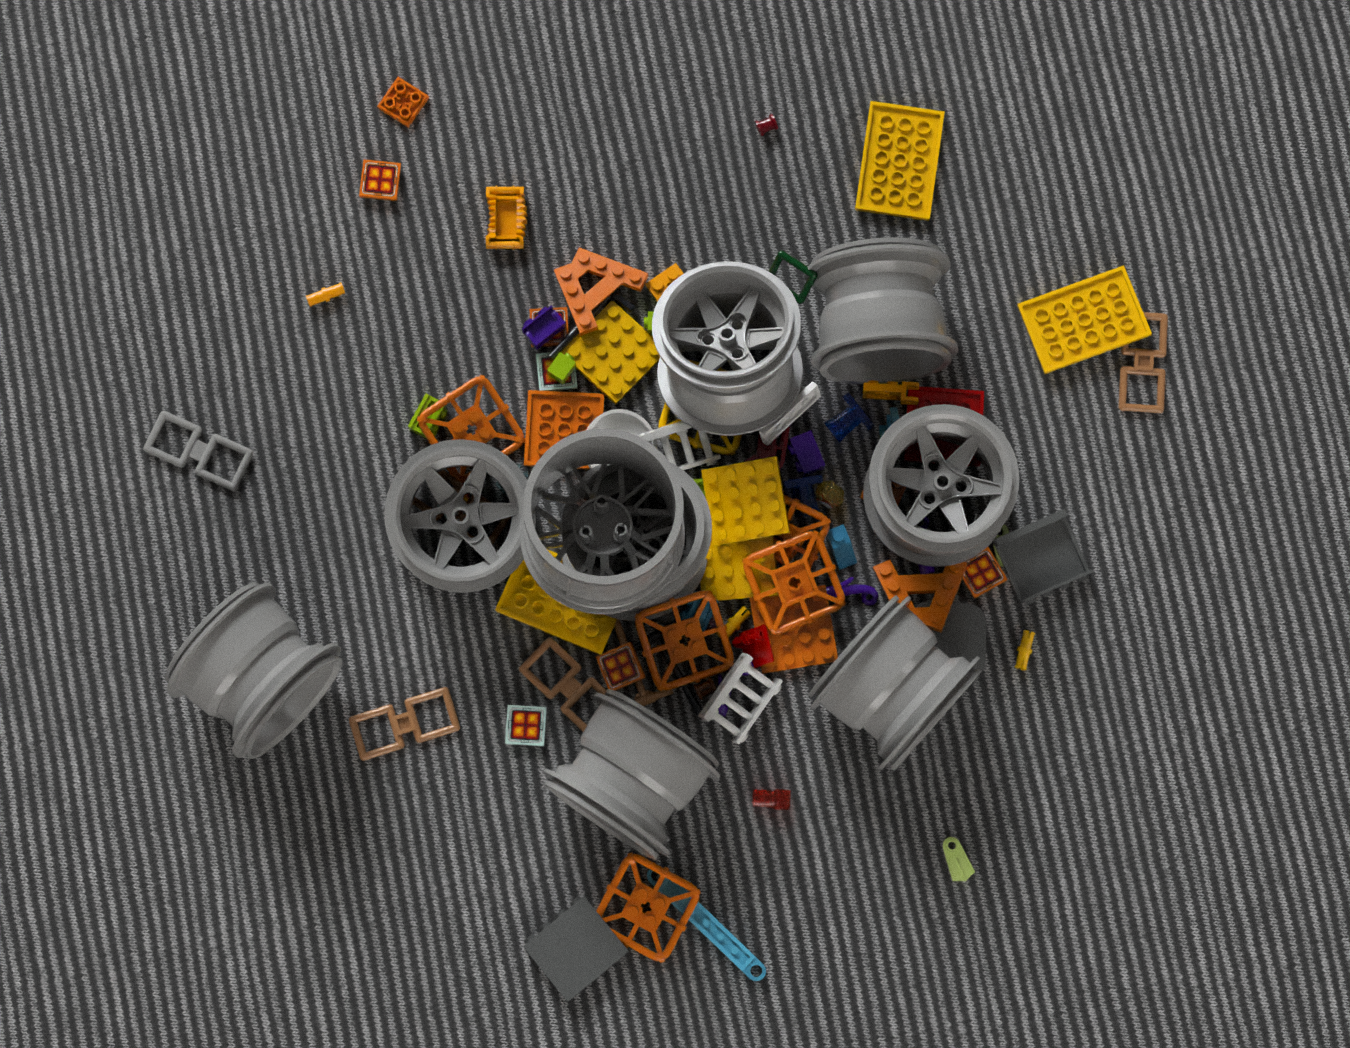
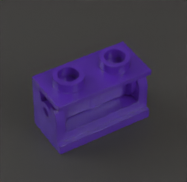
M551 305L548 308H542L538 312V316L533 320L532 318L528 319L523 324L522 333L533 347L538 350L566 328V322L553 310Z
M811 430L790 438L787 447L791 456L794 455L797 460L795 467L798 473H802L803 477H805L806 474L809 475L825 469V462Z

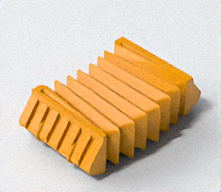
M486 187V199L489 210L486 249H524L523 237H526L524 231L527 230L525 226L527 224V212H525L527 207L524 199V187Z

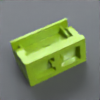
M427 393L425 394L408 425L410 431L426 438L419 427L417 416H420L425 409L439 401L438 399ZM447 405L427 418L444 420L448 414ZM426 423L433 435L436 436L439 430L438 425Z

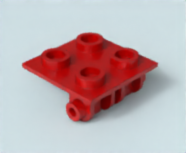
M766 624L739 633V636L735 637L732 641L734 647L742 648L743 653L753 658L754 668L775 661Z

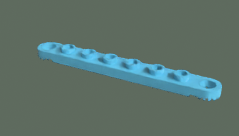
M649 869L647 879L655 887L657 881L651 878L653 871ZM667 878L664 879L659 889V892L669 897L688 892L685 888ZM691 897L672 902L671 904L683 914ZM698 902L689 921L749 979L753 981L763 979L766 974L764 964ZM754 965H758L762 969V973L758 977L752 976L750 972Z

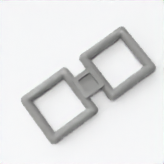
M161 411L143 450L180 468L186 465L188 458L199 462L195 469L196 475L231 491H235L254 454L253 450L218 434H213L209 443L206 444L198 440L202 432L200 426L167 411ZM165 420L193 431L180 459L152 447ZM217 443L244 454L232 482L204 470Z

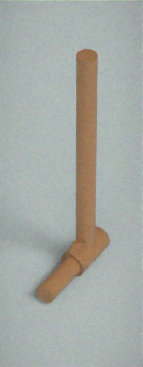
M617 619L614 628L620 645H624L628 641L621 622ZM642 680L635 682L638 694H636L634 700L642 706L674 694L672 689L653 693L645 690Z

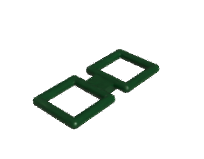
M780 250L768 272L775 275L784 260L809 276L800 294L789 289L796 302L803 304L818 274L814 270H808L805 264Z

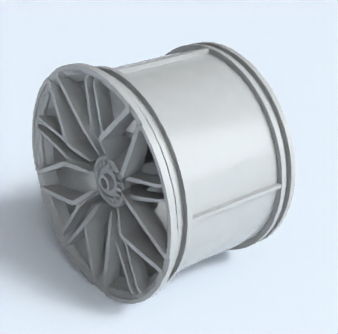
M616 429L581 431L560 440L550 447L532 469L527 480L523 498L520 545L524 561L533 579L548 595L559 603L574 610L591 614H614L628 611L656 596L674 575L684 548V501L681 485L675 470L667 458L651 443L639 436ZM592 464H602L592 491H590L577 468ZM607 464L618 465L619 497L616 499L597 495ZM623 467L633 470L646 478L627 496H625ZM568 472H574L590 500L587 501L580 498ZM564 475L575 499L546 491L557 479ZM649 482L653 484L635 505L624 506ZM657 489L669 510L643 509L639 507ZM541 498L578 508L573 521L562 523L538 506ZM535 512L559 530L537 535L533 524ZM632 517H671L672 526L641 535L633 530ZM572 533L564 541L542 544L541 539ZM669 534L668 539L660 550L645 543ZM630 541L652 552L655 556L649 558L637 552ZM578 545L588 555L585 563L577 570H573L560 561L570 548ZM562 547L555 558L547 550ZM622 551L630 558L634 570L615 575L609 566V556ZM596 556L600 557V576L592 575ZM636 558L643 560L646 563L638 567Z

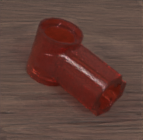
M753 789L752 806L769 807L775 810H790L791 790Z

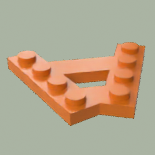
M580 247L572 263L554 269L555 276L580 336L598 330L591 311L617 288L623 285L641 292L648 278V273ZM588 272L603 278L584 294L579 279Z
M887 560L873 566V571L888 601L895 595L900 598L898 602L901 603L909 596L908 594L935 593L930 607L915 608L912 601L906 607L918 616L929 629L942 633L964 576L967 562L945 566L943 573L898 575L891 560Z

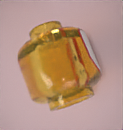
M823 481L817 486L816 499L825 507L832 509L843 503L844 490L834 481Z

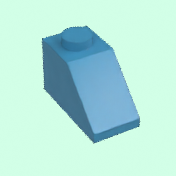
M844 524L830 529L826 540L838 569L841 570L856 564L857 560L852 543Z

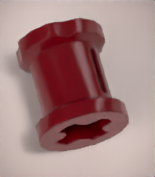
M770 114L769 117L761 121H755V126L761 137L768 131L778 129L773 114Z

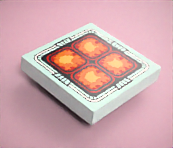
M549 353L536 354L540 391L578 389L576 368L562 385L547 375V369L554 361L548 357Z
M508 705L505 744L544 746L547 707Z

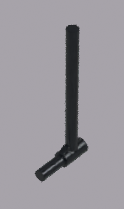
M615 290L591 312L595 316L608 301L618 302L630 313L633 312L635 306L622 297L620 292ZM576 325L548 354L551 360H554L577 336L579 331Z
M657 629L647 635L650 646L665 644L660 630ZM640 641L633 645L635 652L643 649ZM667 649L660 651L669 665L670 658ZM675 664L672 670L675 678H683V674L677 664ZM688 684L681 686L698 716L702 711L701 705Z

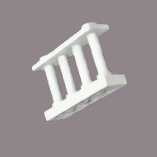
M813 381L806 387L801 384L800 393L788 411L774 423L759 430L764 444L768 446L821 397L817 384Z
M683 421L636 435L651 443V440L658 438L662 443L667 460L676 465L668 438H670V434L677 433L680 436L688 462L678 466L682 470L705 463L706 466L717 463L718 459H721L720 454L713 455L707 433L698 430L706 457L695 460L687 436V429L692 427Z
M741 653L698 715V717L707 722L714 719L734 734L731 741L736 744L746 740L749 735L747 732L772 696L780 691L783 682L779 678H774L771 681L751 666L753 658L745 653ZM748 672L768 687L761 697L740 682V677L743 673ZM732 688H737L756 703L751 712H748L730 698L729 693ZM721 704H726L745 718L740 728H737L718 713V708Z

